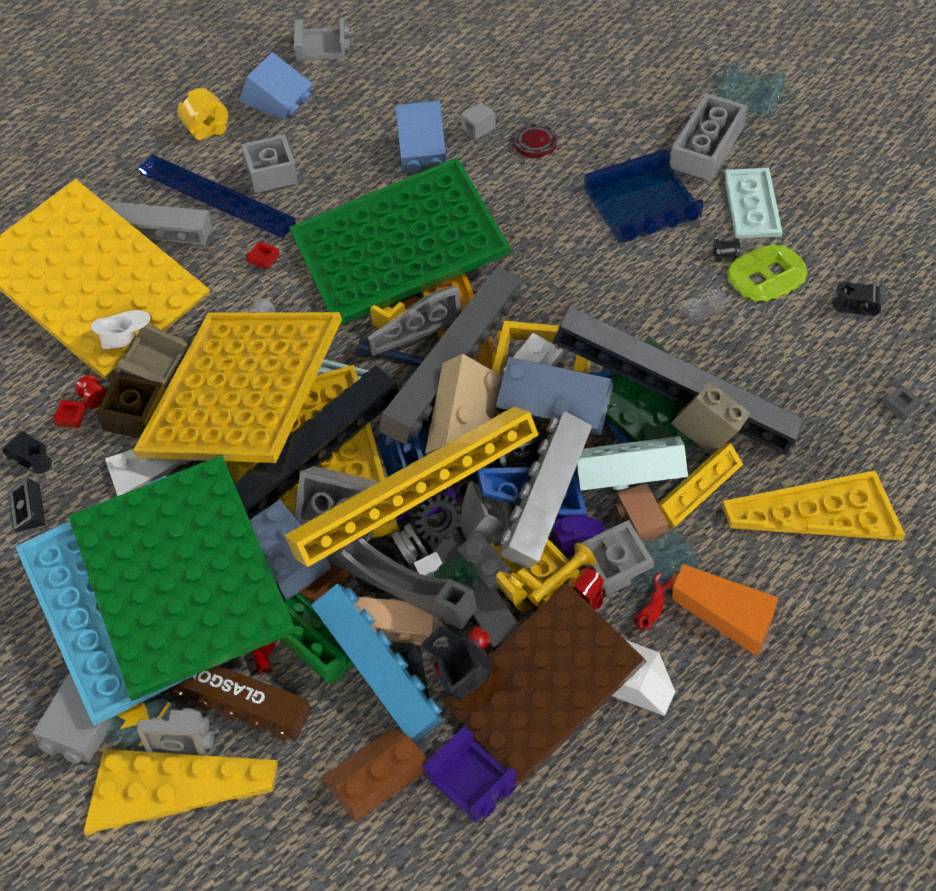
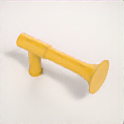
M576 543L574 545L575 554L573 558L543 583H540L526 568H521L516 575L533 590L528 596L529 600L537 605L577 568L585 564L595 566L596 559L591 550L582 543Z

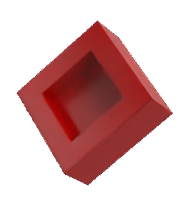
M259 241L246 257L248 263L268 270L280 256L278 248Z
M61 400L53 418L55 426L80 428L87 410L86 404L83 402Z

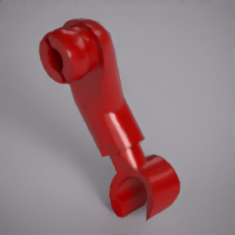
M661 572L654 574L652 577L655 590L651 593L649 604L634 618V624L639 630H648L662 613L665 600L663 594L665 589L671 586L672 578L668 577L664 584L660 586L658 579L663 574Z

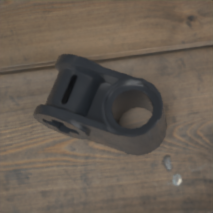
M848 281L838 284L836 289L837 297L833 299L832 303L835 310L842 313L871 314V316H876L880 313L881 290L878 286Z
M20 431L2 448L4 455L9 460H16L17 465L20 464L33 473H45L52 466L51 458L46 455V446L24 431Z

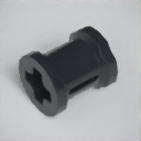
M734 238L733 241L714 239L713 252L715 260H719L721 257L740 258L739 238Z

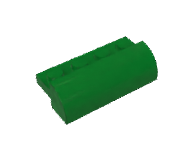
M298 592L286 601L282 596L296 633L279 640L327 683L334 684L339 682L344 677L345 671L351 668L354 663L306 597Z

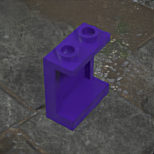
M466 726L456 733L423 765L424 777L475 823L481 817L488 818L496 809L497 805L495 803L502 796L505 798L509 797L517 787L515 782L517 771L513 768L507 771L498 761L475 743L473 732Z

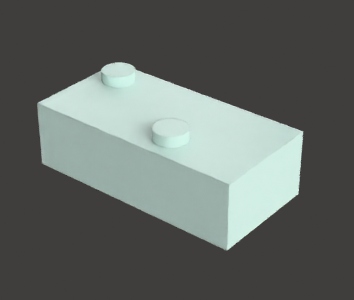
M680 436L584 448L577 463L581 490L612 486L614 490L628 488L629 484L688 477L685 447Z

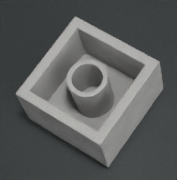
M285 134L241 144L245 165L254 193L298 184L295 162Z

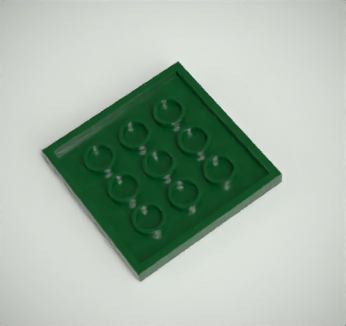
M648 336L644 341L668 353L650 336ZM615 374L611 378L613 389L605 417L610 424L631 442L680 436L684 443L685 451L688 449L693 440L671 424L683 405L621 375Z

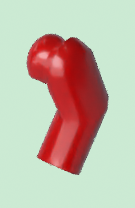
M277 641L251 651L258 674L261 675L272 670L268 657L274 650Z

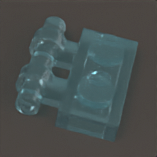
M679 531L671 534L667 532L660 535V538L656 540L642 542L655 565L654 568L641 573L649 588L654 586L652 577L656 573H663L658 579V584H661L668 577L672 578L674 573L679 574L682 564L699 569V561L688 543L676 545V543L682 541ZM662 548L665 549L662 552L656 554L654 553V551L660 550Z

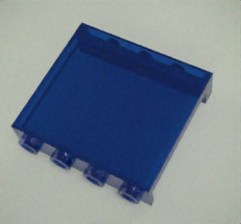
M667 149L584 174V190L618 242L632 241L638 236L653 234L657 230L666 227L672 228L678 225V223L688 220L694 221L702 216L703 199L695 201L671 168L670 153Z

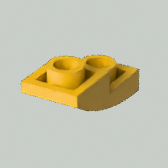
M499 571L496 574V582L502 592L518 610L523 613L527 612L533 605L527 599L529 594L522 587L524 582L514 573L508 574Z

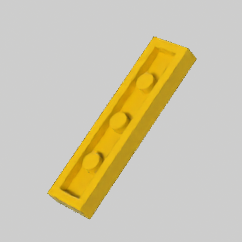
M725 443L658 503L669 526L676 527L743 465L731 443Z

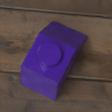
M576 513L554 521L551 529V539L554 546L565 557H569L575 554L574 545L576 543H582L603 533L605 529L600 520Z

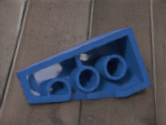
M531 467L481 468L477 470L476 474L481 495L520 505L522 499L519 498V494L523 486L529 483L531 476L528 475ZM576 470L573 473L557 516L567 517L576 513L583 516L587 515Z

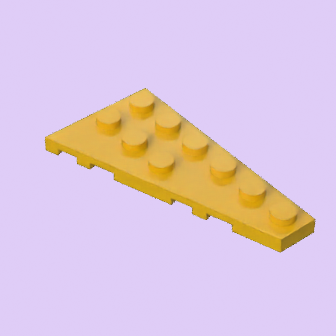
M876 471L725 500L722 505L729 526L733 529L902 541L905 537V533Z
M104 749L84 834L90 835L105 829L120 828L139 821L145 822L191 811L190 809L217 805L228 800L243 799L272 792L278 766L277 760Z

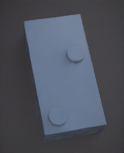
M508 357L496 408L502 414L512 407H517L529 411L533 421L549 424L553 417L557 418L566 411L592 425L591 434L601 436L613 384L610 378Z

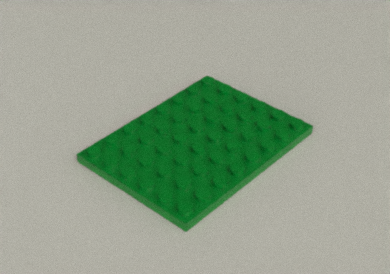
M458 157L289 227L328 312L340 313L342 321L339 326L371 313L370 308L373 305L384 308L512 253L508 242Z
M222 455L68 516L125 686L132 701L296 633L291 617Z

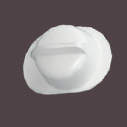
M131 310L98 319L91 324V329L99 334L103 349L124 347L130 344L136 330L143 328L149 323L150 316L145 311Z

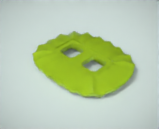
M775 244L761 246L742 255L730 264L726 272L728 282L733 285L734 289L739 291L742 297L750 298L754 302L761 300L768 302L773 298L778 299L782 295H788L790 291L796 290L800 284H803L808 276L806 264L801 257L786 246ZM777 263L785 271L775 275L768 267ZM760 273L766 281L755 284L749 276Z

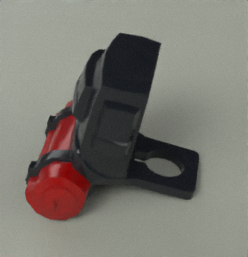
M440 626L422 642L423 648L437 657V662L434 664L435 671L440 677L446 692L452 697L461 700L479 688L492 672L490 668L491 663L484 651L491 640L487 631L478 626L470 632L468 631L464 637L458 636L447 628ZM440 637L448 638L447 642L449 645L446 648L443 646L434 647L433 644Z

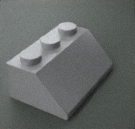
M316 466L300 471L295 518L303 525L380 481ZM374 530L361 537L365 541H369Z

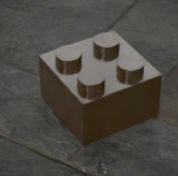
M116 374L96 412L103 431L140 438L165 393L163 383Z

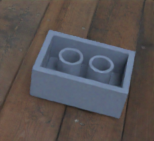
M280 500L250 520L280 594L286 601L331 570L327 557L309 567L295 559L284 535L302 525Z

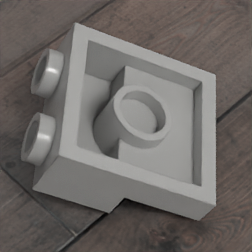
M629 520L582 542L591 550L596 559L595 566H588L586 564L583 566L584 568H591L603 578V591L606 596L630 585L631 578L655 567L653 559Z
M184 708L180 711L171 710L169 721L161 718L139 720L137 732L146 752L206 756L207 749H212L214 733L209 731V719L202 717L200 711L190 708Z

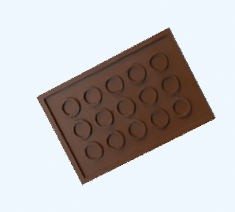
M565 583L488 657L492 672L479 688L461 700L448 695L442 702L464 726L473 732V736L507 771L510 768L517 771L515 782L519 785L646 663V660L568 583Z

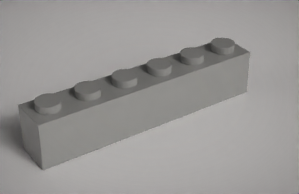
M103 201L149 240L205 245L212 227L208 210Z
M566 411L559 417L551 419L546 429L549 435L547 439L541 442L537 451L540 457L538 461L532 464L528 475L531 476L529 483L523 486L519 494V498L522 501L519 506L515 507L510 516V521L513 523L510 530L507 529L501 538L500 544L503 547L499 554L500 556L527 570L539 562L592 425Z

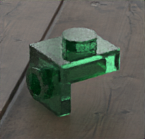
M462 555L451 562L441 564L434 572V578L451 579L458 583L465 580L473 590L478 588L479 571L472 562L468 563Z

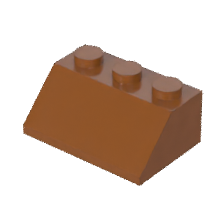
M391 728L321 777V780L356 823L424 773L423 765L426 763V758L408 735Z

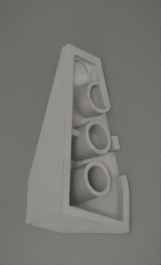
M449 286L427 294L368 336L372 356L450 327L461 313L459 288L457 286Z

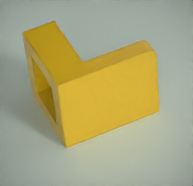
M399 302L393 309L386 306L383 310L373 305L370 308L372 325L381 328L405 311V305Z

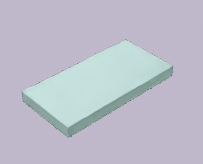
M769 168L724 170L735 238L782 237V228Z

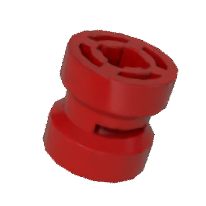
M94 375L81 377L74 387L75 392L79 397L83 398V402L89 409H95L100 406L107 393V390L100 385L99 380Z

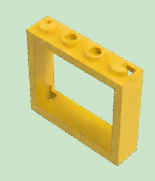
M504 321L502 330H499L497 333L498 348L492 354V371L500 375L502 381L503 369L505 368L511 339L528 340L535 333L552 343L559 326ZM577 355L573 371L588 374L591 361ZM497 408L495 409L494 417L500 415ZM533 421L534 424L548 425L546 423Z

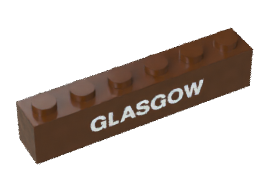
M219 665L200 672L166 690L180 701H184L186 698L195 701V704L203 710L209 711L211 708L218 710L226 719L232 721L236 718L241 719L250 728L258 731L264 728L271 731L274 737L286 741L287 738L296 741L311 714L308 699Z

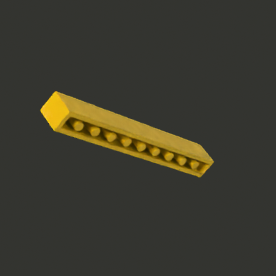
M512 407L287 533L284 536L295 559L306 567L311 566L537 437L538 432L529 411Z

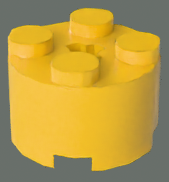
M197 88L188 92L189 97L185 99L183 104L180 102L178 105L177 113L181 122L198 140L206 139L214 134L222 135L226 131L228 120L227 108L213 92L208 91L206 88Z

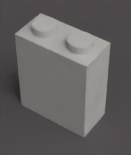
M68 675L33 731V735L38 742V747L48 754H54L55 751L62 753L64 758L75 764H79L80 761L90 764L117 716L115 715L94 726L72 676Z

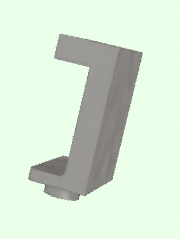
M340 18V27L304 29L303 19L295 20L294 50L296 61L346 58V51H350L349 25H345L344 18Z

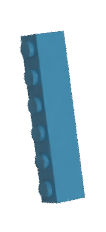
M336 584L311 606L403 732L413 742H419L444 722L439 714L442 712L441 707L432 697L428 699L422 692L425 689L423 683L415 674L411 677L405 669L409 666L400 653L394 654L390 649L389 645L392 642L382 630L378 632L373 626V623L376 622L367 609L361 610L356 602L359 601V598L350 587L345 589Z

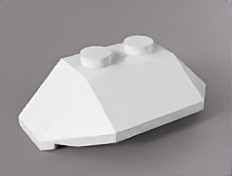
M627 641L645 658L646 663L612 696L665 716L675 690L659 652Z

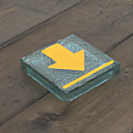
M157 694L115 715L105 732L107 735L141 752H146L137 732L139 720L161 718L167 721L171 710H175L177 705Z

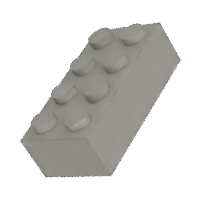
M706 93L672 147L670 168L712 181L745 126L747 105Z

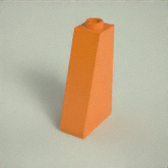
M682 564L679 574L674 573L672 576V584L669 587L673 589L672 600L752 654L759 655L775 614L779 598Z

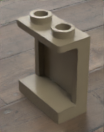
M147 324L139 330V334L124 359L121 358L118 362L115 375L120 374L161 382L164 388H166L185 355L187 343L177 336L161 331L156 326Z
M709 381L686 407L683 406L671 424L712 455L739 432L749 417L750 412Z

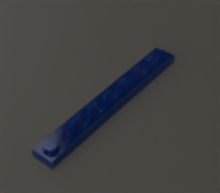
M152 154L139 167L140 174L278 237L284 238L290 231L289 227L296 224L295 217Z

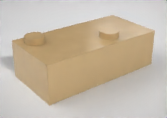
M464 354L443 362L425 454L428 455L494 418L501 381L500 375Z

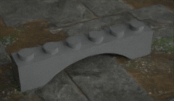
M362 537L326 556L329 563L461 630L477 609L474 590L451 579L429 577L412 571L379 552Z

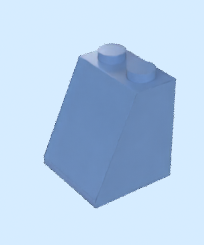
M272 52L247 76L239 102L285 119L288 115L293 116L298 111L301 102L305 104L312 95L310 90L313 83Z
M440 101L396 105L402 173H417L418 171H425L446 162Z

